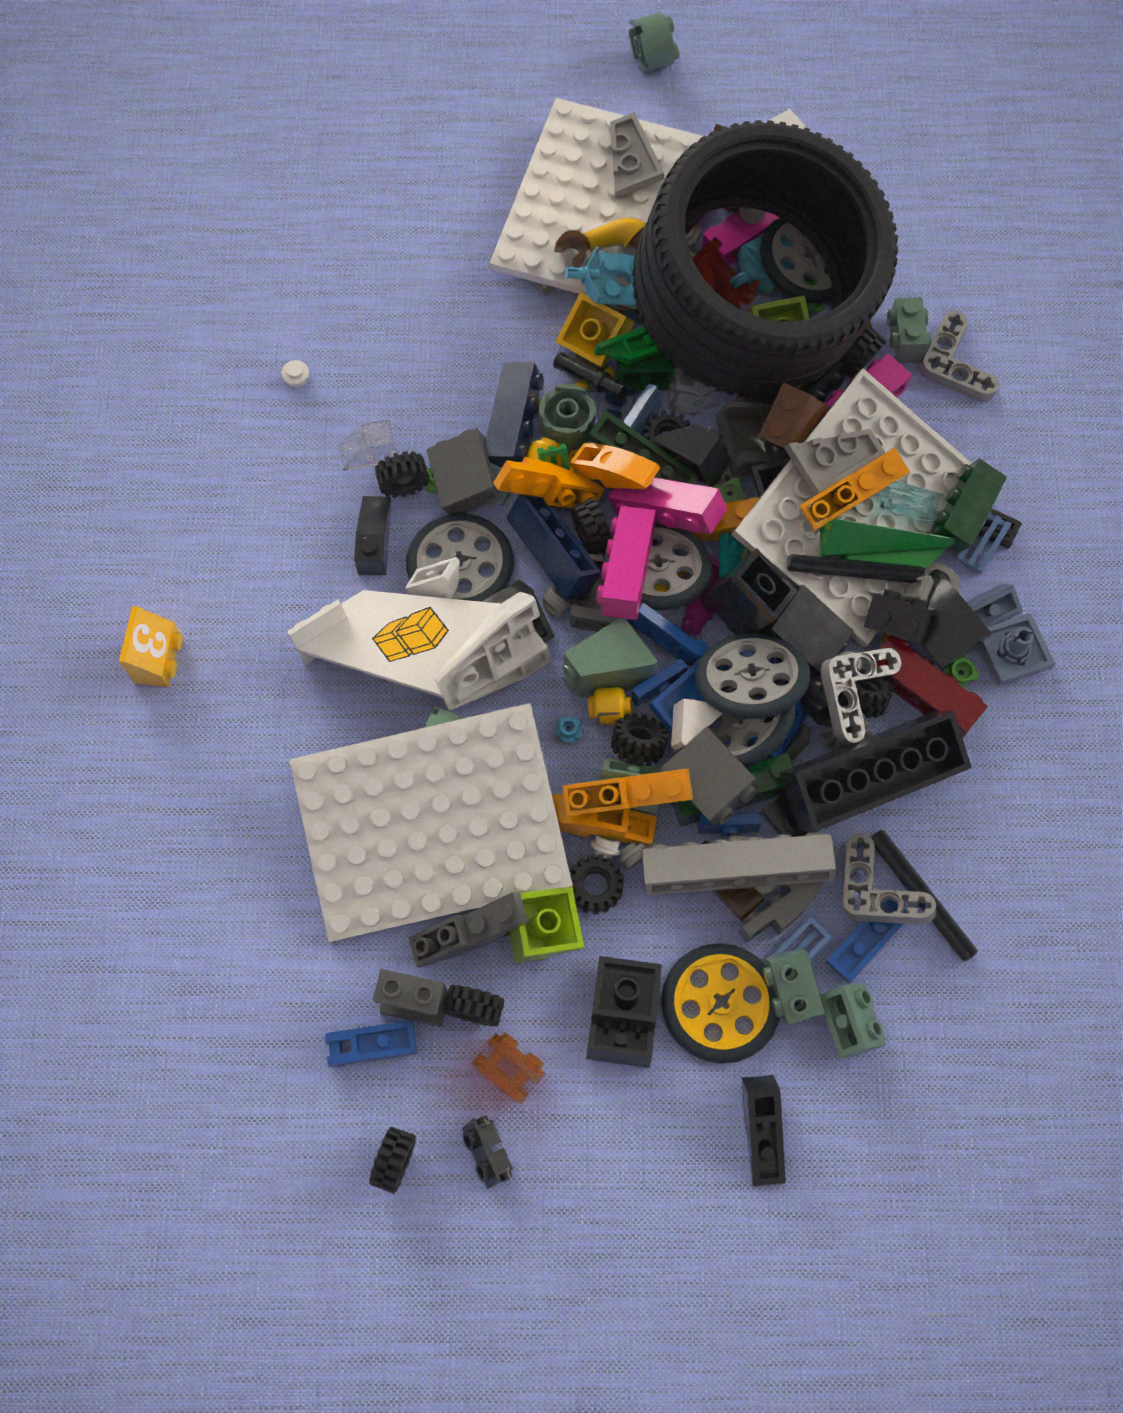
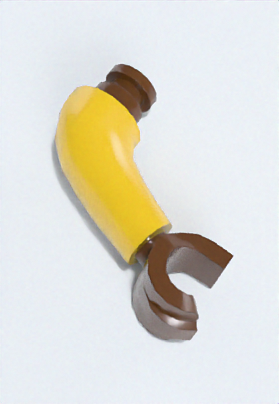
M629 217L612 221L583 234L575 230L566 231L556 241L554 252L563 253V251L570 248L577 250L579 253L573 258L572 266L579 268L586 259L587 250L593 252L596 246H599V250L613 246H625L626 248L632 246L637 250L645 223L640 219Z

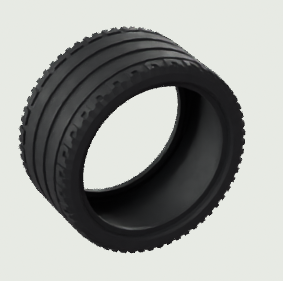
M756 120L754 123L745 121L742 125L735 123L730 128L724 126L718 132L714 130L707 137H701L697 143L694 142L688 150L682 153L668 172L639 239L633 264L632 287L634 288V299H637L636 309L639 310L640 320L644 321V329L650 333L649 338L651 341L656 342V348L665 353L664 357L674 362V367L681 368L686 376L689 374L694 377V381H701L708 388L710 386L716 388L715 391H727L729 395L736 393L739 394V397L750 395L751 398H757L763 395L762 397L765 398L770 395L776 397L783 382L797 389H802L806 384L808 386L831 370L848 351L881 307L893 282L896 272L895 267L898 258H896L898 254V246H896L898 235L895 234L897 229L896 223L892 222L894 218L893 212H890L888 209L890 204L884 199L885 194L883 190H879L876 179L873 180L870 177V171L868 169L865 170L862 167L863 164L859 160L856 161L851 152L847 153L843 150V146L840 144L837 146L832 143V139L821 137V133L816 132L815 134L810 132L809 128L801 129L796 124L790 126L786 125V122L781 121L777 124L771 120H768L767 123ZM729 207L757 209L787 221L812 242L824 260L832 284V311L808 320L784 322L760 318L735 307L717 294L700 274L688 248L685 225L702 214Z

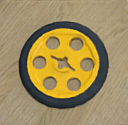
M723 943L703 945L682 956L669 971L663 985L661 998L663 1018L676 1042L691 1055L704 1061L720 1064L739 1062L753 1056L764 1048L774 1035L780 1017L777 1018L772 1005V999L776 998L773 986L768 987L763 974V968L767 967L764 962L750 951ZM726 964L735 966L738 971V977L733 981L725 980L720 973L722 966ZM696 971L703 972L708 979L707 985L703 988L693 986L690 982L692 973ZM745 988H756L760 993V1001L756 1004L747 1003L743 998ZM734 990V993L729 996V1000L726 1003L729 1007L727 1010L721 1007L716 1009L711 1015H708L716 1003L714 996L717 995L719 998H722ZM687 1001L695 1002L700 1010L699 1015L695 1018L685 1017L682 1013V1005ZM741 1017L748 1018L753 1026L751 1033L743 1035L737 1032L735 1021ZM708 1025H717L721 1029L722 1037L719 1041L711 1042L706 1039L704 1029Z

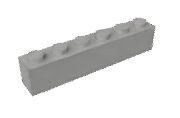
M811 832L805 836L798 837L782 834L775 836L773 839L748 837L736 842L720 839L711 842V844L685 842L680 846L673 847L657 844L648 849H642L647 896L835 880L836 865L831 834H823L821 832Z

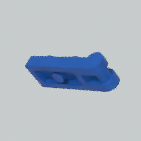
M645 603L640 605L637 620L626 619L630 625L676 659H682L686 665L695 663L708 649L707 644L703 640H693L678 625L670 623L657 610L650 608Z
M413 1020L325 1034V1043L329 1045L330 1056H327L328 1067H339L347 1064L417 1054ZM350 1041L351 1052L343 1053L342 1043Z

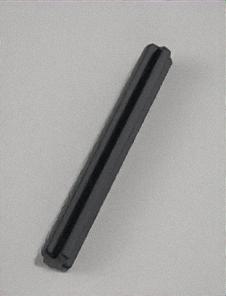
M791 554L787 558V569L793 572L914 583L917 581L916 578L925 576L924 568L919 566Z
M884 830L876 832L871 837L874 841L875 849L906 889L913 892H925L934 898L936 902V915L932 922L964 962L975 956L978 952L977 948ZM919 903L920 907L925 911V903Z

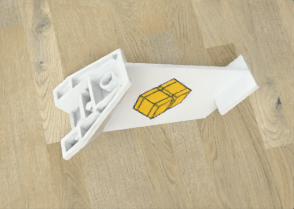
M363 590L342 604L339 600H336L330 605L322 607L319 612L304 621L298 622L292 629L287 631L305 665L319 658L443 698L445 706L449 711L527 678L551 662L548 646L535 632L532 622L540 616L536 599L532 595L518 592L500 604Z

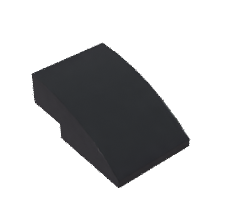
M936 569L929 574L934 583L927 598V601L930 602L929 607L936 609L935 615H931L923 644L920 645L927 651L940 670L944 671L955 661L991 637V632L956 589Z
M599 956L586 1059L650 1068L662 964Z

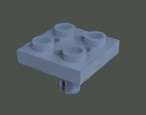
M1031 613L987 627L991 632V637L982 642L980 647L998 686L1054 667L1053 657ZM997 652H999V654H1000L1001 656L1004 654V657H1003V658L999 657V656L997 655ZM1017 660H1020L1019 664H1023V666H1019Z

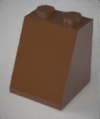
M783 382L758 437L761 441L787 452L784 447L789 443H803L830 407L812 395Z

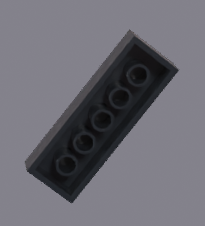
M954 710L933 711L779 773L798 830L817 832L971 769L972 766Z

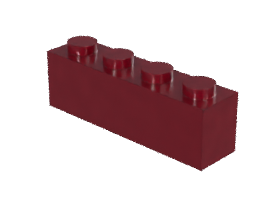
M890 635L879 649L892 648L901 658V667L897 673L884 677V682L888 681L896 695L923 715L933 711L954 710L962 738H964L988 705L983 703L979 695L974 692H968L960 686L953 676L938 670L931 660L924 656H919L912 651L905 641ZM880 660L876 662L877 667L883 665L889 666L888 660Z

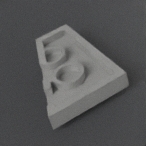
M635 112L610 121L615 199L664 180V171Z
M871 429L839 434L836 437L825 439L816 438L803 443H789L784 447L814 496L886 453Z

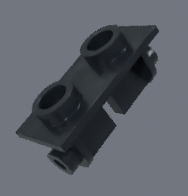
M487 1115L476 1120L474 1118L463 1126L464 1144L469 1151H472L476 1161L477 1175L482 1182H485L487 1190L499 1182L502 1183L513 1177L511 1173L513 1167L505 1149L502 1148L493 1152L491 1147L501 1142L493 1120L489 1121Z

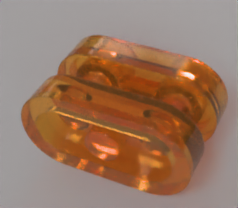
M504 1032L501 1036L495 1033L487 1042V1045L493 1052L488 1058L478 1054L471 1065L497 1088L521 1105L529 1095L523 1088L524 1084L528 1079L538 1084L545 1074L541 1069L544 1063L530 1052L526 1056L516 1048L519 1043ZM503 1059L518 1070L513 1079L497 1067Z

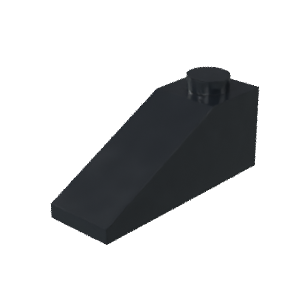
M362 496L354 553V562L358 575H387L391 496Z
M774 1075L741 1077L753 1186L786 1183L781 1091Z

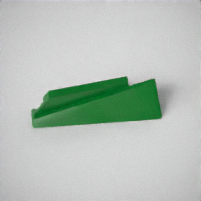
M642 327L597 343L594 354L597 356L605 355L629 365L663 353V351H659L656 348V342L651 341L649 338L650 333Z
M832 519L820 528V556L822 557L842 556V559L919 566L925 569L948 547L954 544V538L842 519Z

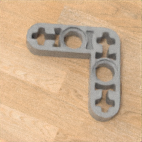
M950 311L944 316L924 357L920 369L921 373L928 380L980 401H989L998 390V379L988 372L952 358L967 327L968 320L962 312ZM952 322H955L957 326L952 334L948 330ZM946 341L951 345V349L943 350L939 348L937 342ZM933 363L938 365L936 369L931 368ZM946 368L949 369L947 375L944 374ZM961 372L966 376L967 380L957 381L952 374ZM972 378L975 379L973 386L970 385ZM983 384L988 385L987 390L982 389Z
M892 648L840 655L823 662L821 677L835 738L840 743L849 745L863 739L865 725L855 682L882 678L897 673L901 667V658ZM858 659L863 660L866 665L864 675L857 670L856 663ZM880 660H888L889 666L883 665L877 667L876 662ZM846 666V672L840 674L833 672V668ZM840 692L845 694L848 699L846 708L839 705L838 695ZM843 714H850V717L843 718L842 716ZM846 727H852L853 733H847Z
M862 833L855 834L848 839L843 890L844 913L848 918L862 922L920 925L928 924L935 918L936 902L928 893L873 890L874 841L870 836ZM860 844L865 846L863 861H858L856 849H858ZM855 871H864L868 875L867 880L862 883H855L850 877ZM855 892L861 893L862 905L860 910H854L853 907L855 904ZM892 900L898 904V909L893 913H885L881 910L880 906L884 901ZM903 902H908V913H904ZM919 903H925L926 909L922 914L918 913Z

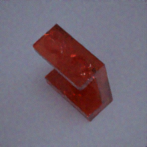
M714 237L692 259L700 274L712 289L727 302L742 310L740 306L743 303L748 306L758 295L755 290L761 282L756 279L751 285L746 282L736 289L733 288V285L731 286L730 278L738 275V273L717 254L723 244Z

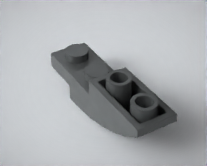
M833 846L834 858H835V855H836L837 850H836V849L834 848V846ZM824 882L782 885L780 889L785 896L782 893L777 894L766 903L768 908L759 914L755 910L742 920L744 925L739 934L746 943L769 926H772L775 932L780 935L804 913Z
M512 892L470 913L455 915L409 937L416 967L433 964L485 946L511 935L510 931L529 923L520 893Z

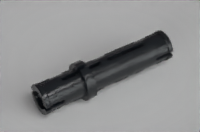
M564 352L558 353L554 358V368L593 387L594 391L598 393L604 392L619 401L626 398L629 392V385L610 376V373L604 370H596Z

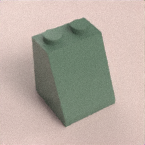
M618 618L564 653V665L562 666L564 676L562 679L566 687L571 692L575 690L580 698L593 695L597 688L621 687L624 691L631 690L656 674L658 661L625 618Z

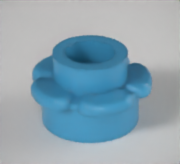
M562 716L557 720V725L554 726V734L563 743H574L583 734L582 723L575 716ZM566 727H571V731H567Z

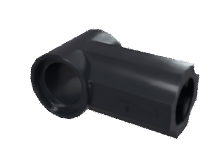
M811 677L808 689L799 701L805 711L818 725H827L831 718L826 695L823 691V684L820 678Z

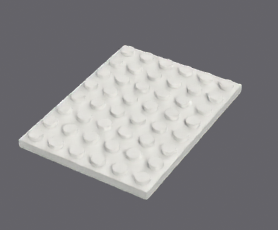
M555 98L491 258L490 270L578 294L581 292L588 296L585 285L581 283V279L565 278L566 266L573 267V258L579 252L570 248L563 251V253H555L556 241L566 231L575 230L583 234L621 218L633 217L642 220L646 224L660 187L664 180H661L615 199L610 121L625 115ZM638 119L664 171L665 178L682 153L703 137L702 135ZM613 246L600 249L598 252L635 255L636 250L632 246L630 248ZM587 250L586 259L579 268L587 265L593 252ZM624 277L616 278L621 286H629L628 281ZM625 306L632 309H636V306Z
M862 368L804 442L816 438L825 439L836 437L839 434L871 429L885 452L893 448L897 450L910 473L836 519L931 534L935 527L933 524L934 518L942 509L944 510L947 504L945 501L946 495L959 481L957 479L958 472L965 464L970 465L971 462ZM790 459L731 535L751 552L758 548L793 587L804 584L854 630L850 636L862 647L869 645L878 632L864 627L873 594L883 593L884 589L899 592L902 587L906 588L912 583L793 572L787 569V558L791 554L822 557L820 556V528L814 531L799 508L801 504L813 498L814 494L792 459ZM828 556L829 558L842 559V556Z
M531 703L289 759L328 942L479 908L512 892L525 893L573 886Z

